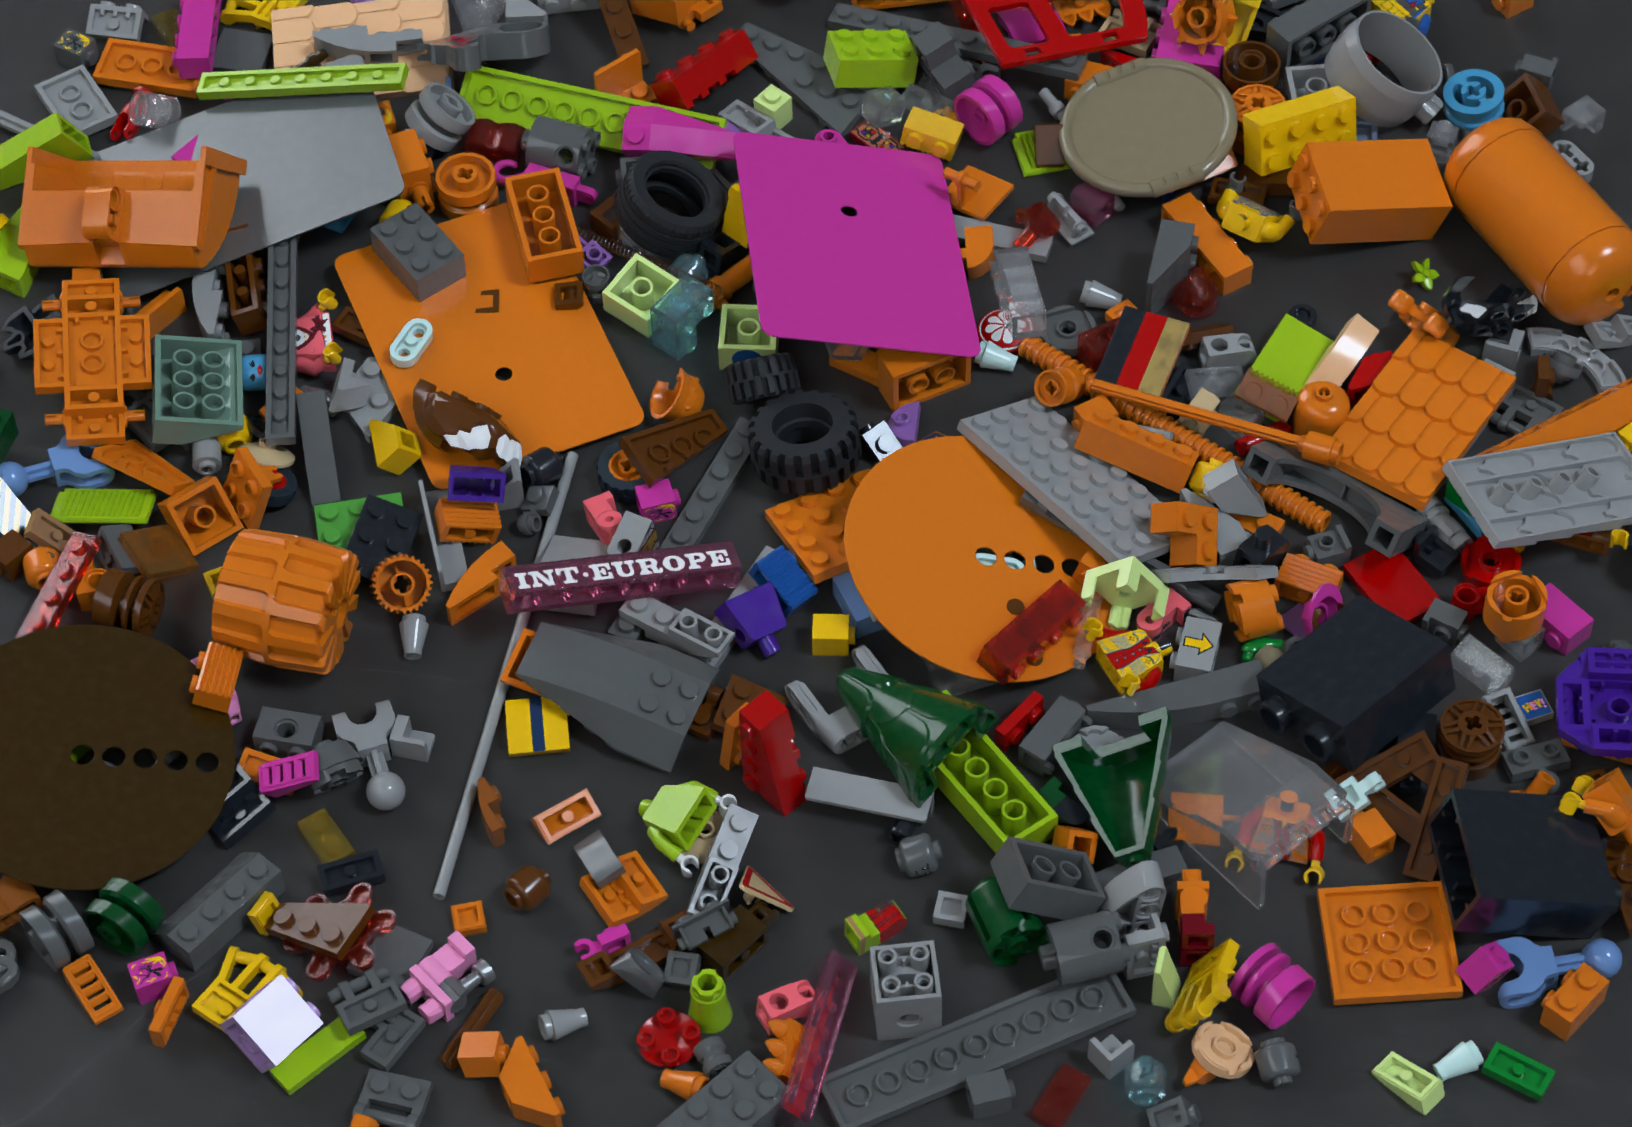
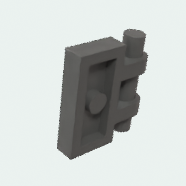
M1515 383L1498 407L1505 411L1504 414L1501 415L1494 412L1488 421L1497 425V429L1503 432L1509 431L1516 435L1563 412L1564 407L1544 397H1536L1534 392ZM1516 417L1528 423L1527 426L1525 427L1513 421L1514 418Z
M385 965L376 970L370 968L363 972V976L350 982L346 980L337 984V988L327 992L331 1004L342 999L344 1000L335 1005V1009L349 1037L408 1009L407 1002L393 978L381 984L380 981L390 977V973ZM367 987H370L369 990L360 993L356 996L354 995V993H357Z

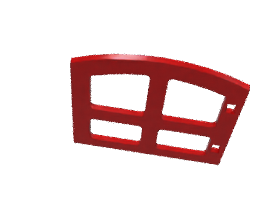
M962 0L1002 70L1147 42L1148 21L1143 0H1118L1123 27L1078 36L1068 35L1049 2L1057 0ZM1020 7L1027 8L1047 42L1015 48L1010 47L990 13ZM1109 37H1115V38H1116V40L1105 41V42H1104L1103 39H1104V38H1109ZM1038 51L1039 53L1037 55L1026 56V53Z

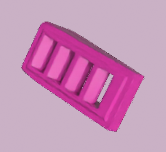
M312 750L259 765L260 793L278 798L318 782V751ZM303 764H305V775H306V776H304V773H303Z

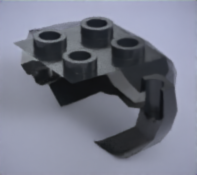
M1464 276L1455 279L1444 293L1441 302L1442 315L1456 334L1495 338L1503 337L1514 328L1523 324L1537 313L1538 305L1537 298L1529 289L1525 290L1521 287L1513 291L1502 283L1487 300L1479 302L1467 300L1462 302L1460 293L1475 278L1474 276Z

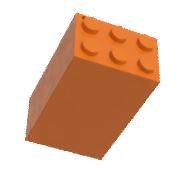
M1428 139L1306 142L1293 167L1287 174V184L1292 189L1295 207L1299 210L1303 221V230L1307 233L1310 244L1432 240L1453 207Z

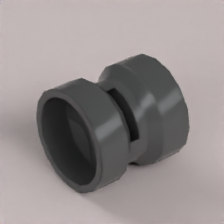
M590 265L582 272L583 290L590 303L601 304L603 303L602 292L610 284V272L603 265Z
M712 1036L702 1040L693 1050L696 1060L703 1064L702 1071L705 1077H709L710 1081L734 1062L732 1057L726 1054V1045L720 1036Z

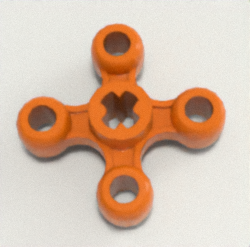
M1401 289L1393 293L1388 301V306L1399 314V319L1406 323L1405 325L1410 330L1416 328L1426 333L1425 335L1427 336L1431 335L1451 345L1452 348L1455 347L1460 339V334H1456L1449 327L1450 325L1440 312L1424 301L1417 306L1414 304V298Z

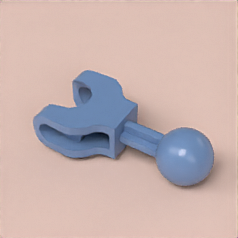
M65 434L57 446L47 449L49 461L28 467H23L19 463L12 461L3 462L0 464V477L15 496L18 497L25 492L28 483L53 476L58 487L70 485L75 488L95 489L112 482L115 470L100 461L86 458L92 455L94 447L102 445L67 447Z
M1520 936L1497 940L1498 945L1508 952L1509 959L1515 965L1513 970L1518 972L1520 976L1517 979L1502 984L1497 995L1499 1004L1505 1009L1533 1006L1541 999L1542 994L1546 990L1557 988L1559 975L1566 974L1570 969L1576 971L1583 962L1606 979L1611 978L1621 968V950L1613 941L1597 938L1588 942L1581 953L1554 957L1551 945L1538 946Z

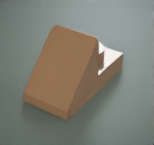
M40 508L32 511L24 532V536L39 546L50 547L59 552L62 562L73 564V547L83 546L86 539Z

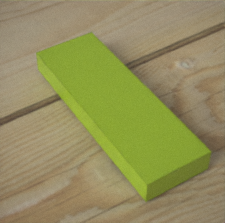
M338 1017L292 1051L277 1066L270 1069V1075L290 1096L365 1040L366 1034L364 1031H360L349 1037Z

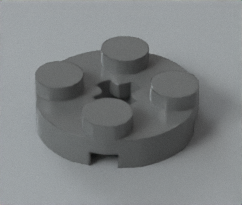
M1057 306L1050 309L1045 314L1042 322H1040L1039 338L1043 340V343H1049L1050 347H1056L1057 351H1062L1065 355L1077 356L1090 351L1094 346L1096 322L1092 315L1085 310L1082 313L1075 310V306ZM1068 328L1069 331L1074 330V332L1070 334L1063 333V329Z

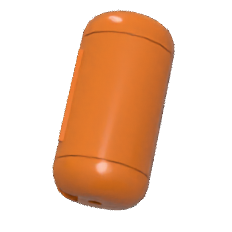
M1514 117L1497 118L1480 125L1464 137L1448 159L1443 175V181L1451 203L1548 312L1568 325L1584 326L1591 322H1599L1609 318L1622 309L1624 306L1622 301L1624 295L1628 297L1632 295V229L1543 134L1523 119Z

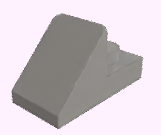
M344 357L334 383L328 409L330 412L335 413L360 408L367 402L373 385L356 378L357 373L353 372L354 360Z

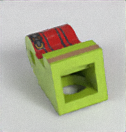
M890 899L880 903L873 910L871 909L859 916L855 913L846 918L844 935L858 955L861 956L870 950L869 947L877 946L901 932L907 925L908 920L894 900Z

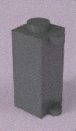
M1060 695L1020 743L1018 762L1042 777L1046 774L1051 775L1055 770L1053 765L1057 762L1054 756L1053 745L1072 739L1079 733L1080 729L1093 724L1092 719L1086 715V710L1078 702L1068 700Z

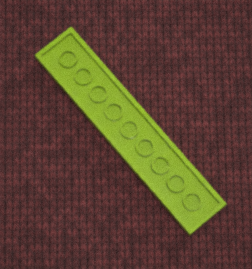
M481 66V69L466 71L460 90V95L473 109L476 122L525 132L526 129L531 130L538 116H546L592 127L595 131L601 132V140L597 148L623 154V125L630 106H658L726 129L728 124L726 118ZM717 161L698 162L703 164L708 170L715 168Z

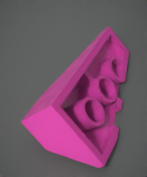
M630 106L623 125L622 151L626 157H637L654 151H674L685 154L697 161H736L733 137L737 133L658 106Z

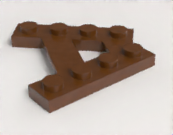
M1422 730L1366 761L1355 771H1348L1314 791L1329 818L1333 819L1339 816L1340 813L1329 798L1328 791L1351 776H1354L1360 782L1374 771L1378 775L1380 774L1386 786L1375 793L1367 795L1372 804L1364 809L1368 811L1375 807L1392 830L1411 845L1402 873L1403 876L1422 882L1436 881L1438 867L1426 822L1452 788L1464 789L1470 765L1439 756L1427 734ZM1412 774L1427 784L1429 788L1421 814L1404 803L1387 788Z

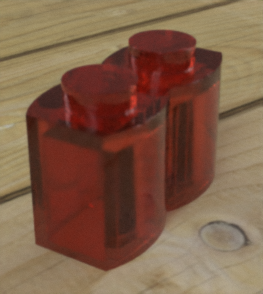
M486 118L476 119V122L469 129L464 143L465 153H476L495 163L507 159L514 160L519 165L523 154L521 140L526 128L516 123L499 124Z

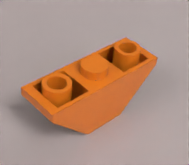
M521 1035L515 1039L499 1075L501 1091L514 1118L542 1127H563L561 1116L565 1115V1110L558 1096L552 1097L549 1091L552 1088L550 1078L545 1070L540 1072L537 1063L540 1061L534 1046H527Z

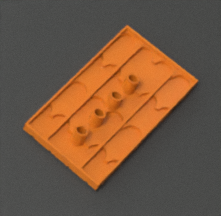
M1414 328L1395 351L1391 360L1375 378L1371 387L1347 415L1346 421L1334 433L1333 437L1338 438L1339 442L1344 443V451L1338 465L1331 464V466L1423 512L1447 479L1441 468L1446 461L1462 458L1512 389L1517 377L1507 372H1502L1503 370L1480 359L1477 360L1476 357L1455 347L1452 348L1451 345L1430 335L1427 336L1425 335L1426 333Z

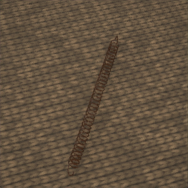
M583 227L582 233H581V235H579V236L582 237V234H583V232H584V229H587V228H584V227ZM587 229L584 240L590 242V237L595 231ZM588 231H591L589 238L586 239ZM595 233L593 236L594 240L596 234H598L595 242L598 241L599 236H602L601 242L605 237V243L601 247L604 246V249L630 260L634 251H637V254L641 253V256L644 254V258L646 256L649 257V255L641 251L638 252V250H634L627 246L629 251L625 255L624 253L627 248L625 244L622 245V243H618L614 239L611 240L606 236L603 237L599 233ZM607 239H610L608 246L605 247ZM611 241H614L612 248L609 249ZM617 242L618 245L616 246V249L613 250V247H614L615 243ZM619 244H621V248L619 252H617V248ZM625 246L624 252L621 254L622 247ZM633 249L631 256L628 257L630 250ZM654 258V259H656L655 265H657V262H658V261H660L659 267L661 266L662 263H664L663 270H664V268H665V265H666V264L668 265V268H667L666 272L668 271L669 267L672 266V265H669L668 263L665 264L664 261L661 262V260H657V258ZM672 266L669 274L672 273L673 268H676L674 277L677 270H680L678 277H676L678 279L681 272H684L682 278L679 279L682 280L683 284L703 291L708 295L713 294L707 292V287L710 284L708 280L705 281L696 275L693 276L691 273L689 274L684 270L681 271L680 268L677 269V267ZM685 273H687L688 276H687L686 280L683 281V277H684ZM689 275H692L691 280L687 283ZM693 277H696L694 283L691 285ZM699 278L700 281L698 285L695 286V282ZM701 280H703V285L701 288H699V284ZM708 282L706 288L703 290L704 283ZM714 284L716 286L714 292L716 291L717 286L720 288V294L718 296L713 295V297L717 298L721 295L722 290L719 285Z

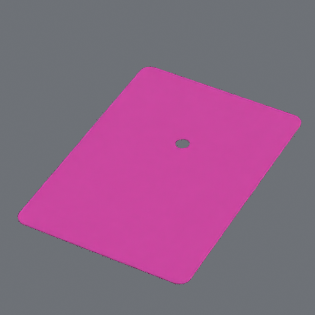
M739 132L734 135L733 144L759 320L763 332L772 337L951 356L976 357L980 354L981 347L946 179L942 177L944 171L943 164L938 157L928 153ZM851 207L856 210L857 215L847 216L841 212V208Z

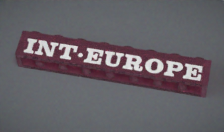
M732 541L501 567L498 589L507 614L738 587L742 565Z

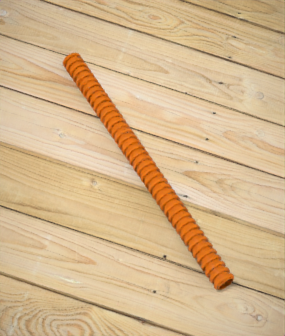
M1034 334L1025 336L1019 345L1018 355L1025 357L1029 362L1032 361L1036 366L1040 365L1042 370L1068 365L1073 366L1081 371L1086 384L1088 379L1097 373H1093L1091 368L1086 369L1084 364H1079L1076 359L1072 360L1071 356L1065 355L1064 352L1057 351L1056 347H1050L1049 343H1043V340L1036 338ZM1085 386L1084 395H1090L1091 399L1101 395L1093 391L1089 393ZM1105 395L1120 417H1126L1127 421H1134L1138 425L1174 432L1173 442L1185 444L1192 448V450L1200 453L1196 462H1209L1210 458H1214L1226 463L1234 459L1238 466L1242 468L1245 460L1240 461V457H1233L1232 452H1226L1223 447L1218 448L1217 443H1211L1208 438L1203 439V435L1200 433L1196 434L1193 429L1188 430V426H1181L1180 421H1174L1171 416L1166 417L1165 412H1159V410ZM1246 475L1262 497L1263 502L1268 501L1270 507L1275 506V509L1279 512L1283 510L1285 516L1291 515L1290 518L1294 521L1298 519L1300 525L1306 524V528L1309 530L1314 529L1313 532L1315 534L1322 533L1329 525L1331 520V512L1329 510L1324 511V508L1320 505L1316 507L1314 501L1308 502L1309 499L1303 496L1301 498L1299 492L1293 493V489L1290 487L1286 488V485H1263Z

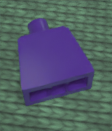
M451 465L447 500L504 503L506 473L493 467Z
M771 581L725 601L714 611L724 627L735 633L734 640L741 649L746 650L758 644L765 658H769L781 651L774 636L786 628L787 623Z

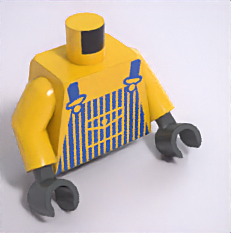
M1235 171L1230 174L1227 189H1225L1216 207L1218 216L1223 220L1222 228L1256 243L1276 242L1282 239L1294 226L1295 221H1302L1299 210L1295 207V199L1290 201L1289 214L1281 215L1237 195L1243 191L1246 176H1244L1243 180L1238 181L1234 179Z

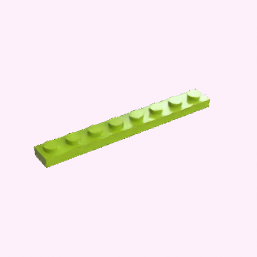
M406 62L204 72L201 75L196 94L199 100L399 91L404 90L409 68Z

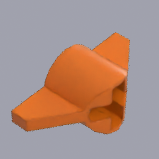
M1194 1058L1182 1083L1185 1087L1196 1083L1203 1085L1212 1081L1216 1075L1207 1071Z

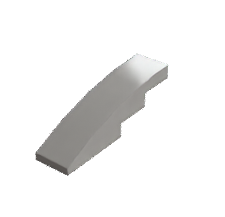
M738 99L718 113V117L726 118L743 132L794 138L776 128L775 119Z

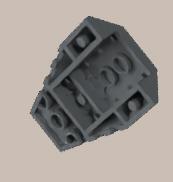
M541 622L516 671V676L547 700L550 699L556 703L560 710L568 716L571 715L581 722L584 728L593 735L596 734L606 741V745L614 751L670 775L683 749L686 735L705 696L707 697L720 669L666 645Z

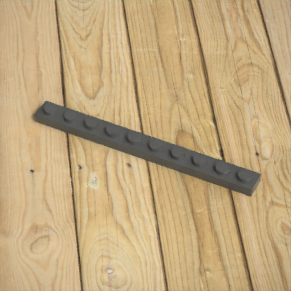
M839 2L827 20L828 27L835 30H906L912 46L911 38L934 24V22ZM942 24L945 29L949 27L957 39L955 45L961 52L962 57L999 64L980 32ZM1005 38L1008 45L1013 48L1034 44ZM1038 51L1026 53V56L1037 55L1039 53ZM1081 54L1013 68L1079 81L1088 61L1087 55Z
M298 235L268 247L265 441L267 446L296 444Z
M743 417L738 419L653 557L657 561L656 567L658 570L662 567L663 572L654 573L651 568H647L649 571H652V574L642 575L633 592L636 589L662 603L665 601L684 568L679 571L668 570L664 567L663 560L667 556H678L684 560L685 566L687 565L689 559L684 554L694 553L751 460L748 441V425L750 420ZM671 558L669 560L671 567L677 568L678 563L676 559ZM618 614L607 633L608 635L641 640L645 630L621 618Z

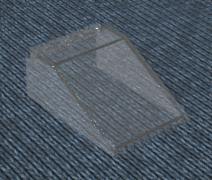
M1225 721L1220 722L1167 761L1166 780L1160 802L1162 809L1160 819L1169 827L1177 828V834L1258 910L1264 906L1267 877L1265 871L1284 858L1282 853L1285 855L1290 854L1307 841L1306 836L1311 838L1324 827L1332 831L1345 844L1351 840L1355 806L1346 799V790L1313 761Z

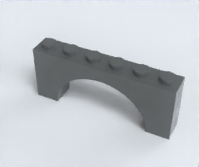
M1268 440L1251 446L1241 468L1244 474L1263 485L1280 484L1295 487L1337 505L1364 526L1368 533L1365 544L1389 558L1414 547L1413 541L1419 532L1425 530L1428 518L1374 487L1332 466L1302 459V452H1298L1296 448Z

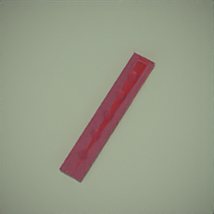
M835 950L826 955L781 1103V1107L805 1123L813 1119L858 966Z

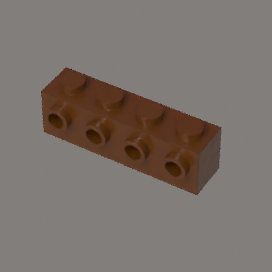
M248 224L230 228L228 232L246 228ZM263 249L225 263L231 316L242 336L267 329V300L265 295H267L268 286L262 275L266 273V267L263 259L260 257Z

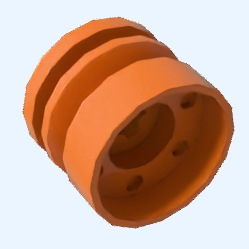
M1262 84L1246 85L1239 88L1232 95L1238 113V128L1232 149L1244 156L1243 114L1286 101L1278 90Z

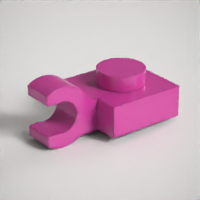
M625 923L617 927L612 926L605 929L601 934L596 935L597 941L589 939L576 941L574 943V950L576 953L582 950L589 951V953L581 956V961L602 950H605L608 955L632 943L631 934Z

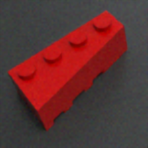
M732 28L721 32L718 35L719 39L714 43L709 41L698 47V53L694 56L687 55L676 62L678 66L674 69L668 68L656 75L657 80L649 85L659 104L689 110L694 106V101L709 95L710 89L724 84L727 81L725 75H735L759 58L745 30L733 31Z
M766 690L739 710L741 763L743 766L742 779L748 789L751 791L756 790L780 814L786 817L806 801L805 793L808 786H804L803 781L807 776L805 769L799 768L797 759L801 757L799 748L792 740L796 736L788 708Z

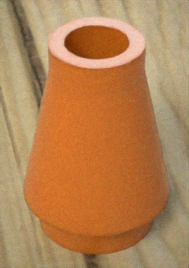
M665 1069L660 1078V1087L668 1089L688 1100L709 1083L710 1078L705 1077L703 1072Z

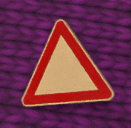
M746 866L739 888L745 891L743 898L748 905L751 904L756 896L758 899L755 900V904L762 899L789 912L795 909L753 868Z

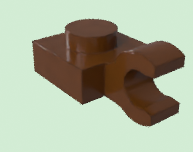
M1538 356L1534 374L1535 381L1530 391L1534 392L1536 397H1547L1548 400L1552 401L1555 368H1550V356Z
M715 685L711 687L706 702L701 704L688 734L706 742L711 740L716 730L711 729L710 726L723 697L722 695L725 692L724 689Z

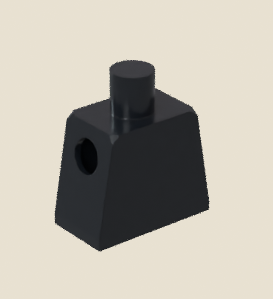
M1270 525L1260 526L1253 535L1239 545L1233 566L1276 565L1279 571L1287 552L1290 553L1289 542Z

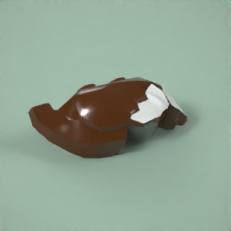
M420 378L413 389V409L419 429L433 446L443 451L440 445L445 440L451 448L470 453L478 461L494 459L497 465L503 467L515 457L519 459V466L521 465V443L503 424L504 422L500 421L502 418L501 414L479 402L475 403L469 400L468 397L456 391H452L451 395L442 391L435 392L437 386Z

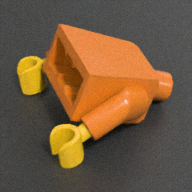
M1619 767L1596 780L1587 775L1577 777L1571 787L1576 793H1565L1560 801L1559 810L1571 816L1574 815L1577 807L1583 809V813L1596 816L1608 835L1612 837L1622 832L1629 845H1632V789Z

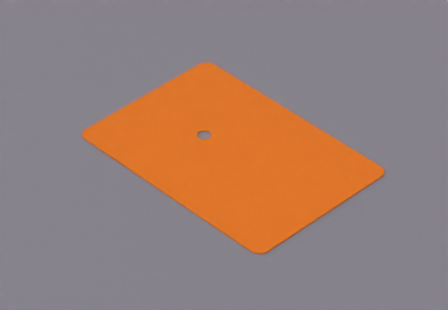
M507 202L437 224L464 254L466 276L421 302L413 296L373 251L372 245L344 253L336 259L335 269L406 428L418 435L421 451L420 459L434 487L442 490L448 489L451 465L493 467L497 470L502 467L497 465L494 459L478 461L470 453L451 448L445 440L440 445V448L443 450L441 451L424 437L416 423L413 409V389L420 378L437 386L435 392L442 391L451 395L452 391H456L468 397L469 400L475 403L479 402L501 414L502 418L500 421L505 423L504 425L521 443L522 459L525 455L541 447H548L554 452H561L636 427L642 423L644 412L584 290V306L577 310H556L555 283L579 281L576 274L529 283ZM499 289V312L475 313L478 308L493 307V295H481V292ZM416 318L429 321L433 328V340L417 363L408 368L395 366L390 359V346L407 322ZM416 334L414 336L420 338L423 334ZM401 354L400 356L405 357L408 356V354ZM501 368H508L512 371V377L505 381L497 379L495 374Z

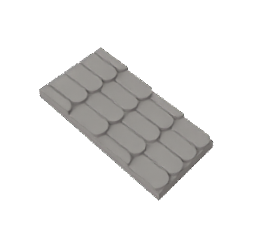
M1615 431L1449 460L1441 468L1445 475L1449 477L1448 480L1458 495L1462 497V501L1473 518H1476L1475 521L1485 536L1489 538L1488 541L1494 549L1535 545L1537 541L1570 538L1574 534L1621 529L1623 525H1632V454Z

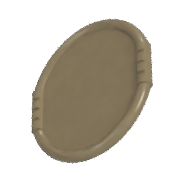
M1141 57L1092 75V78L1074 93L1062 113L1060 124H1063V127L1059 132V143L1069 167L1091 186L1119 196L1156 198L1205 180V177L1222 163L1230 152L1236 138L1238 113L1235 102L1226 86L1207 70L1192 63L1176 59Z

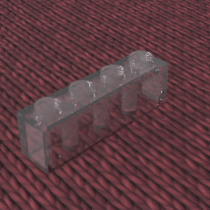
M1027 246L994 250V261L989 262L991 279L994 278L995 294L998 295L1000 312H1003L1005 329H1010L1013 340L1047 336L1046 310Z

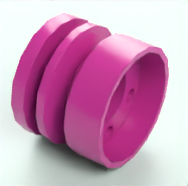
M1268 943L1255 951L1241 965L1229 986L1231 994L1237 1000L1241 999L1240 1002L1246 1008L1254 1007L1253 1014L1270 1030L1283 1026L1300 1011L1310 998L1316 980L1298 964L1290 966L1291 958L1286 953H1282V950L1275 943Z

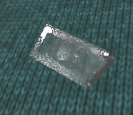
M1467 634L1451 653L1452 667L1488 695L1502 690L1513 680L1515 668L1471 634Z

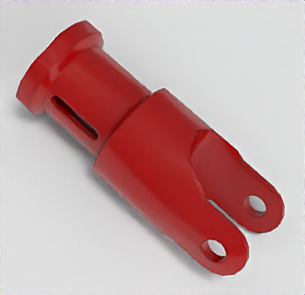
M143 86L135 87L131 101L125 104L110 131V138L113 141H118L122 134H124L126 140H130L138 132L146 118L147 109L155 103L156 96L151 90Z

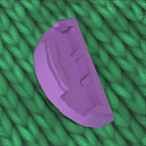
M920 401L899 407L889 419V428L904 447L917 442L921 412Z

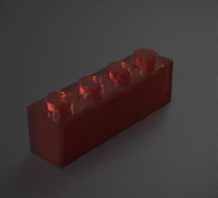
M1059 579L986 643L976 662L1002 685L1011 678L1017 680L1027 669L1026 665L1030 661L1036 663L1046 652L1045 648L1049 644L1055 646L1065 635L1064 631L1068 627L1073 630L1082 621L1084 616L1081 613L1087 602Z

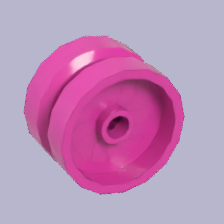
M991 74L984 75L971 88L965 89L954 99L955 115L959 122L965 124L964 131L973 140L984 146L993 145L1006 132L1013 130L1023 120L1022 107L1014 91L1002 79Z

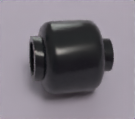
M541 447L523 457L520 466L521 478L527 486L551 485L562 477L564 460L557 451L554 452L548 447Z

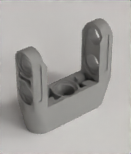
M865 645L852 650L851 653L856 668L888 675ZM795 680L785 685V692L792 706L813 734L834 753H844L868 740V738L863 737L846 707L828 715L805 683Z

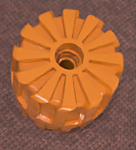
M243 529L231 543L217 581L211 626L214 642L220 645L224 644L226 647L231 646L238 650L243 649L245 651L243 658L261 664L322 675L330 673L339 662L344 652V642L349 639L353 623L347 619L348 612H354L357 609L359 595L354 594L360 583V570L356 571L359 564L357 555L353 554L350 550L307 537L258 529Z

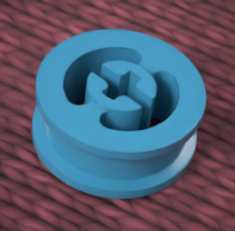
M1468 69L1454 74L1444 85V115L1455 127L1473 131L1486 122L1502 117L1504 113V86L1495 74L1482 69Z

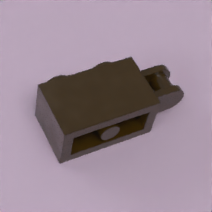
M759 900L749 910L740 904L733 910L738 919V923L734 924L733 929L715 938L711 931H706L705 933L709 941L696 947L697 954L702 956L701 964L707 969L715 970L717 975L723 978L724 983L769 943L768 930L778 921L780 912L776 909L771 910L768 907V902L765 900Z

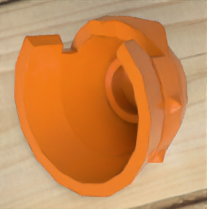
M681 367L676 377L678 381L674 386V390L668 389V382L657 380L650 399L652 417L673 421L701 412L705 394L699 384L700 378L688 375Z

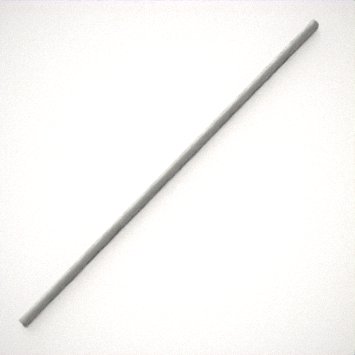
M569 451L567 453L563 475L557 485L559 495L551 516L547 518L531 572L538 571L539 564L553 535H555L577 463L578 454L576 452ZM531 575L527 584L531 588H526L433 892V897L438 900L445 899L478 790V779L482 777L509 685L500 682V677L523 629L527 628L535 602L532 586L534 580Z

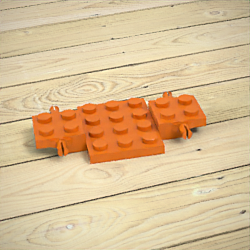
M119 278L62 280V293L59 300H42L43 312L60 311L62 318L33 319L35 395L64 393L65 406L62 414H45V426L63 425L66 432L67 447L126 444L125 430L128 422L146 421L145 409L127 410L124 403V390L153 389L149 314L122 315L124 308H141L140 296L123 297Z

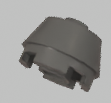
M329 739L314 746V751H318L319 781L310 784L315 795L331 792L332 787L345 782L349 784L363 775L364 770L361 763L363 758L345 739L335 741Z

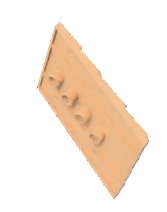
M374 0L359 3L344 2L315 7L307 5L271 10L275 69L295 67L306 60V56L313 52L315 54L318 52L315 49L313 31H319L323 28L338 29L347 28L350 25H367L368 35L380 31L398 32L407 28L422 29L423 42L450 36L448 0ZM427 50L419 53L398 55L399 63L406 62L409 68L404 90L374 92L376 100L419 96L431 82H439L446 85V77L451 76L452 87L455 90L453 68L448 65L432 64L431 61H418L417 56L427 53ZM328 56L329 58L321 62V65L335 61L337 58Z

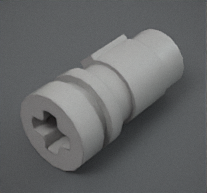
M1437 496L1431 499L1423 512L1416 509L1415 512L1429 519L1426 529L1428 530L1433 524L1439 528L1437 538L1455 549L1460 555L1465 545L1468 543L1470 545L1473 542L1472 538L1466 533V530L1454 517L1449 515V509L1443 505Z

